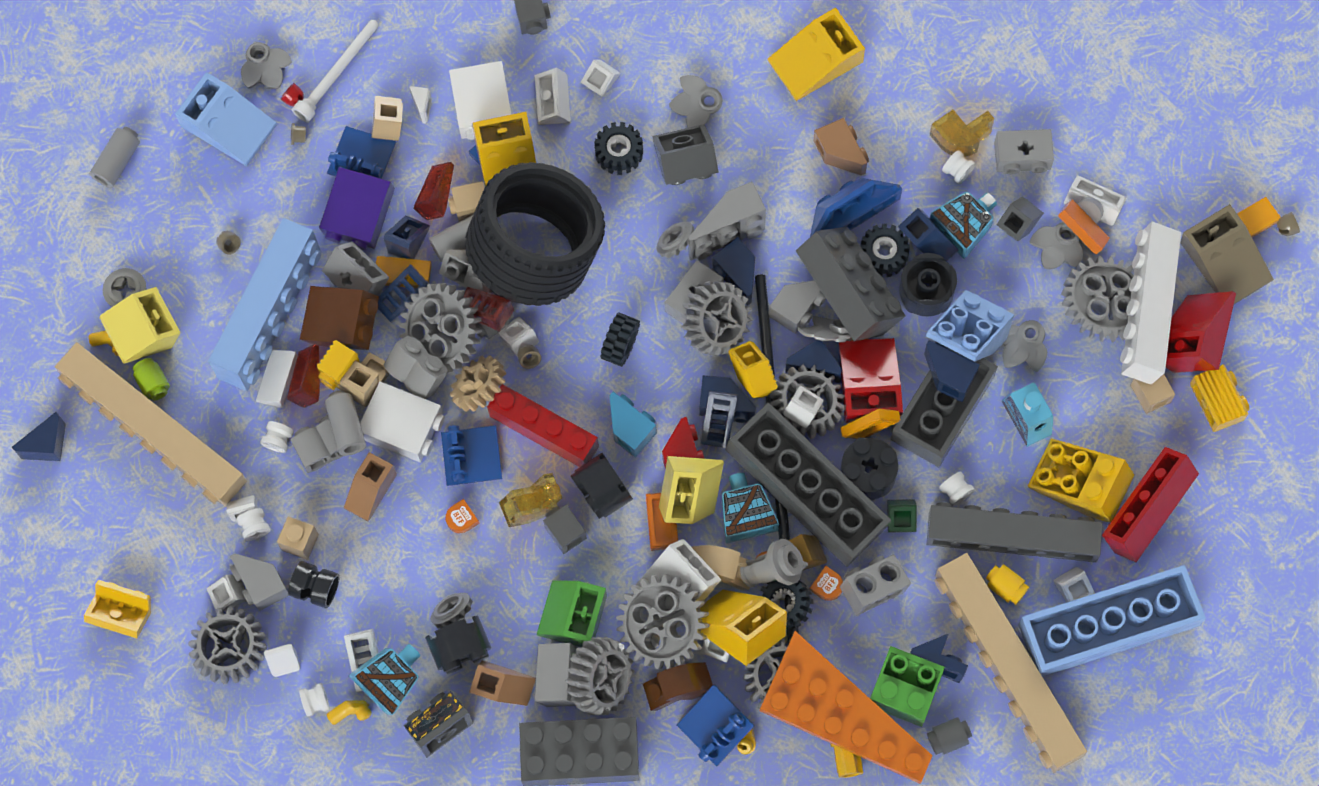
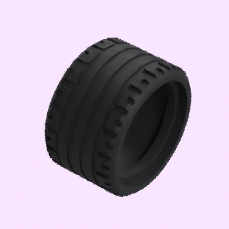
M534 162L519 163L518 165H511L507 169L504 168L488 181L468 226L465 236V252L469 265L472 266L473 272L487 288L507 300L535 306L560 302L561 299L568 298L570 294H573L580 287L603 241L605 221L603 220L604 212L601 210L602 207L591 189L583 181L575 177V175L564 169ZM507 213H526L538 216L550 222L563 233L571 246L572 252L563 256H544L532 253L518 246L502 231L497 217Z

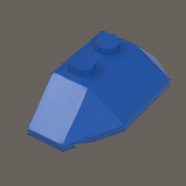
M866 178L845 183L839 189V192L833 196L826 195L818 201L810 237L816 231L841 227H848L849 230L856 228L900 200L901 186L899 184Z

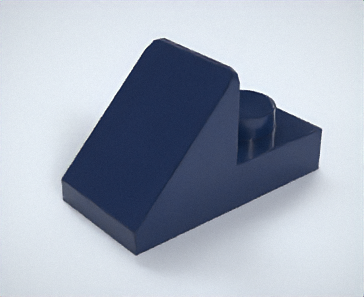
M949 634L911 649L910 654L944 666L942 676L960 683L966 673L968 665L962 663L960 658L950 654L946 656L941 654Z

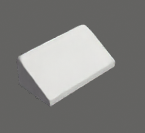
M556 67L534 75L538 124L547 125L570 122L567 74Z
M1077 175L1068 191L1064 204L1066 205L1072 199L1078 204L1083 198H1095L1102 204L1104 210L1103 216L1099 221L1113 226L1127 198Z
M272 350L256 402L283 408L299 358L296 352Z

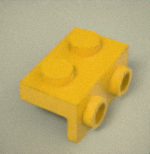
M98 580L95 584L96 594L84 613V622L138 638L151 615V597L141 591L130 590L112 582Z

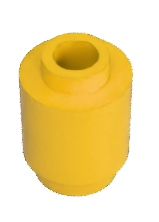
M1005 564L1000 568L995 565L985 578L989 581L987 586L990 590L1007 603L1011 601L1015 605L1019 603L1030 588L1025 584L1026 580Z

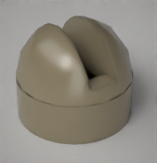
M1292 212L1283 215L1277 222L1279 233L1284 236H1291L1300 232Z
M223 231L217 237L216 244L223 253L231 255L239 249L241 240L235 233ZM227 239L231 241L229 245L225 243Z
M527 344L520 348L517 353L518 360L525 369L534 368L541 361V355L533 345ZM528 354H531L532 357L529 358V359H527L526 356H527Z

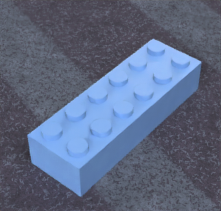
M282 219L208 360L219 380L245 391H248L251 384L254 385L260 375L259 368L263 360L267 361L273 348L271 345L275 337H279L282 334L287 314L292 313L297 304L296 297L300 289L303 290L309 281L308 274L312 266H316L321 258L320 247L312 229L288 219Z
M1183 565L1023 616L1018 626L1029 656L1041 676L1044 677L1199 627L1206 617L1186 566Z

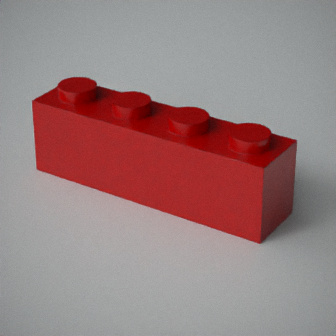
M503 384L500 385L501 392L495 393L493 396L494 400L490 401L487 406L491 418L579 467L593 458L599 448L597 436Z
M1164 447L1106 528L1102 536L1115 554L1137 562L1199 475L1186 454Z

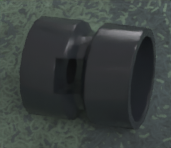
M300 561L291 577L288 595L303 601L310 598L312 604L327 609L337 592L340 575L327 569L318 571L317 566Z

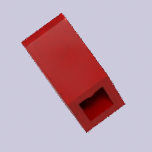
M687 417L680 419L662 450V460L665 469L668 456L705 459L702 450L697 451L694 441L698 440L697 431L694 424L689 425Z

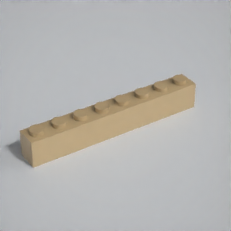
M76 342L54 366L60 374L58 379L69 389L75 386L80 390L78 395L89 405L95 402L101 407L98 411L109 421L115 418L121 423L119 428L131 438L134 435L140 438L142 441L139 444L151 454L155 451L162 456L160 461L172 471L175 468L183 473L181 478L193 488L196 485L200 486L204 490L202 494L213 504H216L218 501L223 506H226L247 482L239 470L79 343Z
M968 553L938 568L935 575L936 579H934L938 590L942 595L946 593L951 601L949 604L951 612L956 619L961 618L966 626L964 628L966 637L970 643L975 642L981 651L978 655L982 664L986 668L990 667L996 676L993 678L997 689L1001 693H1006L1010 700L1008 706L1015 718H1021L1025 725L1023 731L1029 742H1035L1039 748L1040 753H1038V756L1046 769L1051 768L1052 772L1056 773L1084 757L1087 753L1086 748Z

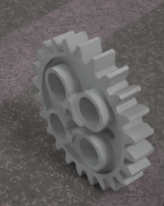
M1099 256L1095 262L1088 258L1085 265L1080 262L1076 270H1071L1068 275L1069 277H1067L1063 284L1065 288L1061 295L1066 298L1063 300L1062 306L1069 307L1065 315H1074L1075 318L1071 324L1076 325L1080 323L1082 326L1079 332L1082 333L1088 329L1090 331L1089 338L1091 339L1095 334H1099L1101 342L1104 341L1106 336H1109L1112 342H1115L1118 335L1122 340H1125L1123 333L1128 323L1129 315L1122 313L1118 308H1122L1125 311L1127 309L1128 303L1131 300L1129 286L1134 275L1131 273L1133 270L1132 265L1125 269L1123 267L1124 260L1122 259L1118 264H1114L1112 256H1110L1107 262H1104L1102 256ZM1113 283L1119 284L1121 288H1117ZM1087 285L1093 286L1095 290L1089 289ZM1091 309L1098 311L1100 315L1094 314Z
M437 283L418 288L419 294L410 295L413 302H405L404 304L409 311L400 314L406 319L405 323L399 324V327L405 329V333L401 334L400 338L411 336L418 339L428 354L436 356L442 361L448 372H453V369H461L462 363L470 362L468 355L476 354L472 345L480 344V341L475 338V334L481 333L482 330L476 328L475 324L479 323L481 318H474L473 315L478 308L469 307L472 298H463L465 291L456 290V285ZM456 320H457V323H458L457 329H456V326H455Z
M652 575L651 583L647 578L641 579L642 588L638 585H632L631 588L634 595L624 594L623 596L628 603L619 604L618 606L625 611L624 615L616 616V619L623 621V626L618 627L617 631L625 632V636L620 639V643L629 642L630 645L627 647L626 652L636 651L635 661H640L645 657L644 666L646 667L651 666L653 662L655 669H662L664 663L667 669L674 667V661L678 665L685 664L683 656L687 659H693L694 654L691 649L701 650L702 647L697 641L707 639V636L701 633V629L709 627V624L702 622V618L708 616L709 612L700 611V608L706 602L695 600L700 593L699 591L688 592L691 583L687 582L680 586V577H674L671 581L670 575H663L661 580L658 575ZM667 595L672 596L674 600V606L671 610L667 609L664 603ZM643 607L649 612V618L646 622L640 618V610ZM682 609L685 611L683 615L664 622L663 626L654 627L644 634L641 633V629L660 622L662 617L672 616ZM680 621L686 627V632L682 637L676 631V626ZM655 633L661 640L660 646L657 649L651 642L652 636Z

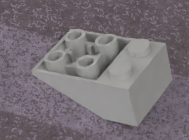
M753 182L726 192L688 237L690 261L696 258L701 260L709 257L713 251L726 247L737 237L740 240L746 237L752 239L759 236L765 230L766 208Z

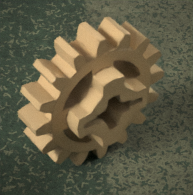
M490 355L486 359L480 356L478 362L471 360L470 366H463L462 374L455 376L457 382L451 384V387L454 389L450 392V396L453 398L452 401L465 412L469 409L475 412L479 405L484 408L486 401H493L495 393L501 392L499 385L505 383L502 377L506 375V371L503 369L504 366Z

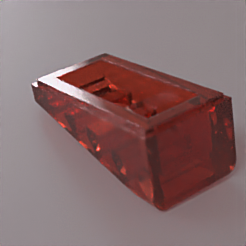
M452 162L431 167L413 209L426 220L441 218L445 215L454 170Z
M467 287L463 298L473 297L469 305L470 308L475 307L479 300L481 301L477 307L478 310L473 314L474 318H481L479 323L500 332L514 311L511 301ZM486 304H488L489 306L486 311L482 312ZM497 308V310L492 315L491 312L493 311V309Z
M311 345L298 352L287 395V400L304 408L319 401L320 378L318 376L320 372L317 364H319L318 345Z

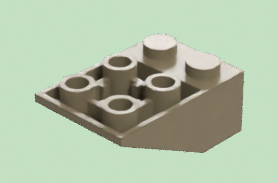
M1230 204L1183 232L1180 244L1215 293L1229 291L1236 293L1234 304L1274 280L1247 227Z

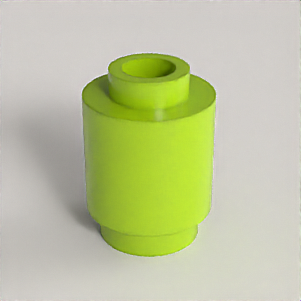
M146 358L133 366V377L145 397L156 401L167 395L170 384L157 362H154L152 358Z

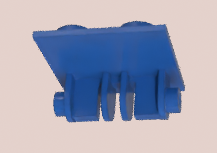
M346 126L335 153L331 152L329 154L328 162L331 164L327 174L336 177L338 169L341 167L382 179L396 141L371 138V133Z
M453 425L448 427L447 432H441L447 486L502 479L496 425L459 430V426Z
M715 684L677 724L681 731L700 749L701 752L698 756L704 762L711 760L716 767L755 726Z

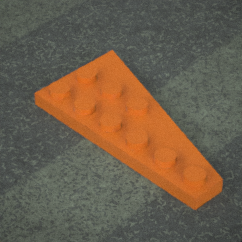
M796 631L794 632L759 711L920 784L933 755Z

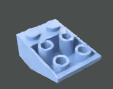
M207 72L175 113L183 129L245 166L249 164L277 126L276 121L229 85Z
M965 290L927 331L926 337L975 362L994 354L1007 340L1014 314L979 297L977 294Z

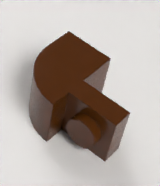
M706 662L675 666L657 673V677L643 683L651 711H658L679 700L698 698L713 686Z

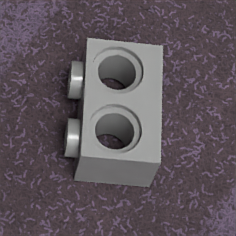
M894 554L887 558H884L882 555L869 562V566L862 570L860 567H856L844 575L846 578L841 584L840 589L854 613L858 616L903 594L911 585V582ZM880 573L888 574L891 581L884 580ZM856 585H863L868 593L860 592Z

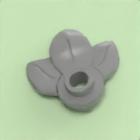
M253 43L246 51L247 62L241 68L242 81L247 88H252L258 82H261L268 88L277 89L283 81L281 68L289 66L292 63L291 58L281 48L270 49L264 43ZM258 54L264 55L261 59H255Z
M698 76L680 77V83L684 92L677 95L669 103V107L677 114L687 116L688 128L705 125L710 114L716 113L721 108L723 102L722 95L717 89L707 87L705 81ZM708 96L714 98V104L711 106H707L704 103V99Z
M1064 222L1059 223L1056 227L1044 226L1038 229L1030 239L1031 245L1043 249L1041 262L1045 269H1055L1065 261L1070 266L1077 267L1083 258V248L1079 243L1080 238ZM1067 233L1071 238L1068 240L1063 239L1061 234Z
M813 316L814 326H798V331L802 335L814 337L820 341L845 342L851 338L840 319L832 320Z
M1029 320L1020 326L1011 325L1007 340L1002 344L1005 346L1002 356L1006 368L1018 366L1025 361L1035 372L1042 368L1047 358V349L1043 344L1045 330L1039 322ZM1030 329L1036 331L1033 338L1026 337V332Z

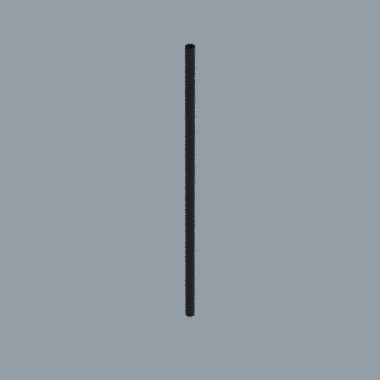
M759 274L755 276L761 351L770 361L769 364L775 376L766 276ZM770 394L766 396V404L774 401L769 397ZM775 498L776 514L779 523V540H790L788 511ZM785 595V609H787V605H792L790 595ZM792 626L791 629H787L788 645L794 632L796 631L799 634L798 627Z

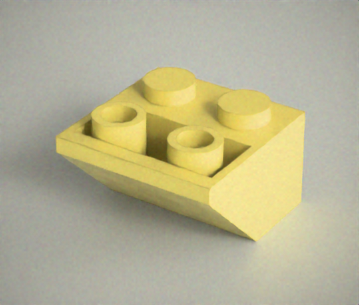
M157 287L131 294L99 317L123 364L171 349L181 333Z
M668 456L659 502V509L664 522L694 524L715 512L724 465L723 460Z

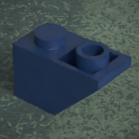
M919 208L898 226L923 254H937L947 262L959 251L924 211Z
M737 237L712 257V271L723 277L727 283L734 285V288L742 290L741 296H745L748 299L746 302L748 306L752 303L755 256Z
M929 340L926 344L924 355L936 389L963 402L978 373L980 365L976 361L974 362L963 355L950 351V348L938 342L934 343Z
M702 376L699 416L705 415L709 390L737 394L734 422L747 423L755 416L756 406L731 378ZM714 399L713 403L729 406L730 401ZM712 409V413L728 414V411Z

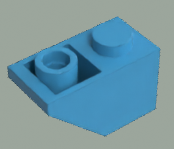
M613 391L610 394L614 441L636 458L656 435L657 429L656 424H654L656 421L649 413L645 411L640 413L633 407L634 403L624 394L619 396Z

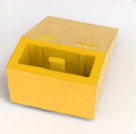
M835 7L810 22L772 54L767 61L793 98L798 101L863 63L865 47Z
M526 111L472 123L485 187L488 181L504 168L507 169L509 166L518 165L519 163H536Z
M1051 438L1028 484V488L1086 516L1111 523L1135 474L1125 459Z
M723 589L706 601L700 608L701 612H709L708 616L702 618V622L709 624V627L702 628L701 633L705 634L707 639L745 666L786 636L787 611L763 596Z

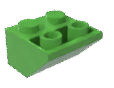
M552 580L537 636L583 647L584 641H590L592 637H596L607 598L606 588L581 581Z
M890 646L870 699L885 713L922 727L945 667Z

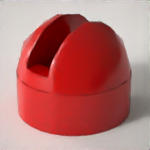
M293 83L280 99L289 106H295L299 100L302 101L304 99V94L301 88Z

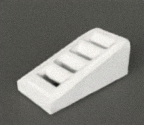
M374 629L344 636L352 672L358 668V665L366 663L379 653ZM368 639V645L354 648L353 642ZM371 651V656L356 659V653ZM354 682L356 692L363 691V690Z

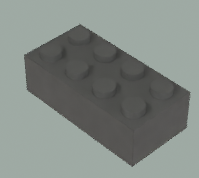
M848 227L816 231L796 250V253L853 341L884 335L906 316L901 309L899 301L892 296L887 288L886 281L877 273L872 265L871 258L862 250L857 242L856 235Z
M984 358L976 361L980 365L978 373L963 402L938 391L929 370L900 417L901 420L895 425L891 440L939 468L994 379L998 366Z
M636 717L519 723L521 782L523 786L639 781Z

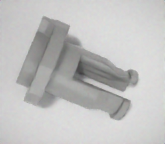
M780 539L770 544L767 554L761 555L755 560H746L748 566L741 567L740 574L743 582L750 588L755 587L756 584L768 583L774 580L791 585L800 580L802 570L808 567V563L803 561L797 547L786 539Z

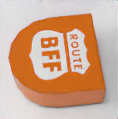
M464 498L447 510L446 523L448 528L455 533H465L480 524Z
M825 566L809 589L818 597L832 601L841 595L842 590L840 586L843 580L838 573Z

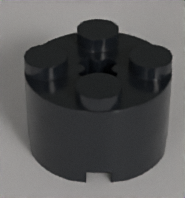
M924 253L914 257L904 267L899 286V295L905 309L910 313L926 317L945 312L954 297L957 285L956 271L940 255Z
M858 438L844 452L840 471L873 501L882 496L884 497L893 488L898 472L897 454L894 449L882 440ZM868 466L873 468L870 473L865 472V468Z
M603 452L576 469L575 473L571 475L572 480L584 497L589 494L585 500L599 519L602 517L606 518L633 500Z
M472 616L474 621L472 623H466V620L463 619L434 631L436 634L435 638H432L430 635L425 637L438 670H443L450 674L462 669L461 663L467 660L476 663L489 657L487 651L491 649V645L479 616Z

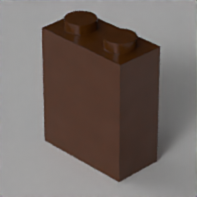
M310 286L300 340L325 347H330V345H333V341L337 340L349 349L369 350L370 341L373 336L375 316L378 310L379 296L359 289Z

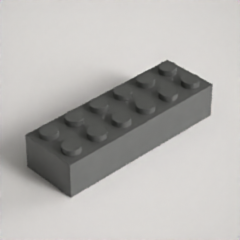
M769 403L753 416L729 440L725 450L846 567L886 529L891 521L884 512Z

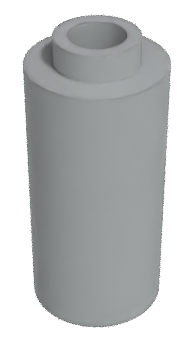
M128 127L123 129L117 128L89 175L100 184L113 188L140 144L137 138L138 134Z
M473 215L429 238L430 244L441 262H443L447 250H466L465 236Z
M343 390L332 392L325 400V406L340 455L345 456L359 453L366 448V443L353 397L350 393H345Z

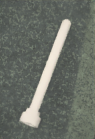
M370 20L310 96L302 101L299 100L295 104L292 112L300 120L309 123L314 117L315 105L378 28L376 20Z

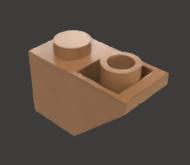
M844 118L814 130L813 141L825 164L858 175L866 174L867 163L869 162L867 152L863 147L859 148L856 142V132L852 125H847Z
M369 452L354 476L344 509L369 522L397 476L394 466Z
M481 660L477 666L469 693L497 702L527 706L536 678Z

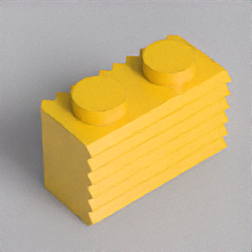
M337 340L333 341V345H330V350H326L327 354L323 355L324 359L320 360L321 364H317L320 372L318 376L321 379L320 382L333 391L336 387L340 389V380L354 361L360 363L358 354Z
M748 341L728 351L737 379L752 398L768 396L771 391L777 389L778 385L774 379L775 376L769 364L770 361L754 342Z
M1224 364L1219 367V370L1205 371L1193 377L1190 386L1213 432L1240 423L1248 416L1247 411H1249L1248 401L1244 395H1239L1235 387L1237 386V379L1231 370L1227 371Z

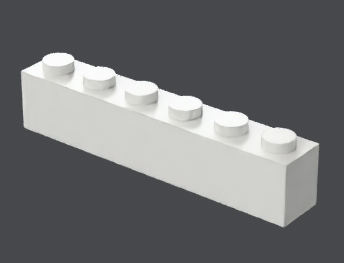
M1153 221L1146 228L1141 229L1135 239L1137 253L1132 262L1134 276L1129 286L1131 300L1126 309V314L1129 316L1123 333L1125 347L1120 356L1122 375L1150 385L1165 373L1181 240L1180 231Z

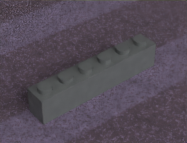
M940 502L930 507L926 545L1097 562L1101 553L1102 522H1095V519L1091 517H1079L1078 520L1066 519L1067 517L1062 514H1051L1049 517L1038 516V513L1033 511H1023L1021 514L1010 513L1008 509L1004 508L986 511L981 510V507L975 505L956 508L950 503Z

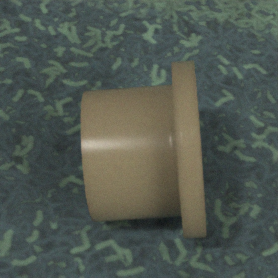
M292 123L291 145H294V142L305 143L306 127L295 126V123Z

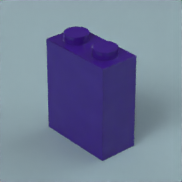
M339 167L319 225V229L325 235V238L336 243H340L341 240L353 241L361 250H366L367 247L375 249L395 189L391 181Z

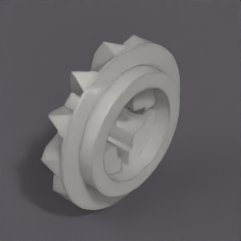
M684 221L670 226L661 235L656 247L657 252L662 257L671 258L673 255H679L680 251L686 250V246L689 244L688 237L694 231L693 225L690 222Z
M122 268L112 272L106 278L103 284V296L111 307L125 299L122 293L117 290L123 289L126 281L132 292H127L125 298L131 294L147 290L146 281L138 271Z
M467 593L452 594L437 604L430 620L438 629L457 622L461 618H465V614L471 610L473 601Z

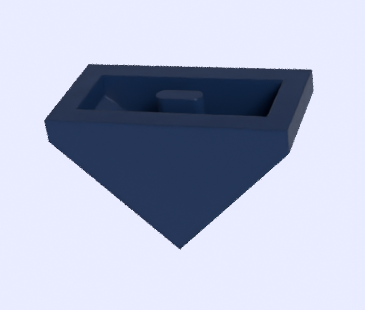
M405 215L384 235V242L388 253L400 258L415 259L429 231L430 225Z
M820 340L812 342L787 358L786 373H788L791 367L798 371V368L804 364L807 371H809L815 365L817 373L825 369L826 374L824 376L826 378L834 376L833 382L840 383L842 368Z
M55 412L13 445L12 449L21 459L61 461L66 423Z

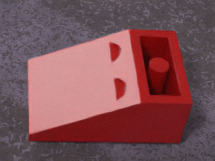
M1234 291L1187 295L1171 317L1166 368L1173 373L1219 370L1236 297Z
M894 338L839 342L845 423H851L877 409L899 411L901 417L903 414L902 392Z

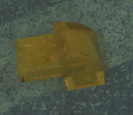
M951 110L932 123L930 136L944 152L953 155L957 150H960L964 157L977 153L980 141L991 134L995 118L989 111H986L966 125L958 114Z
M553 473L543 474L530 487L511 490L499 504L508 527H514L544 518L550 510L557 507V503L563 497Z

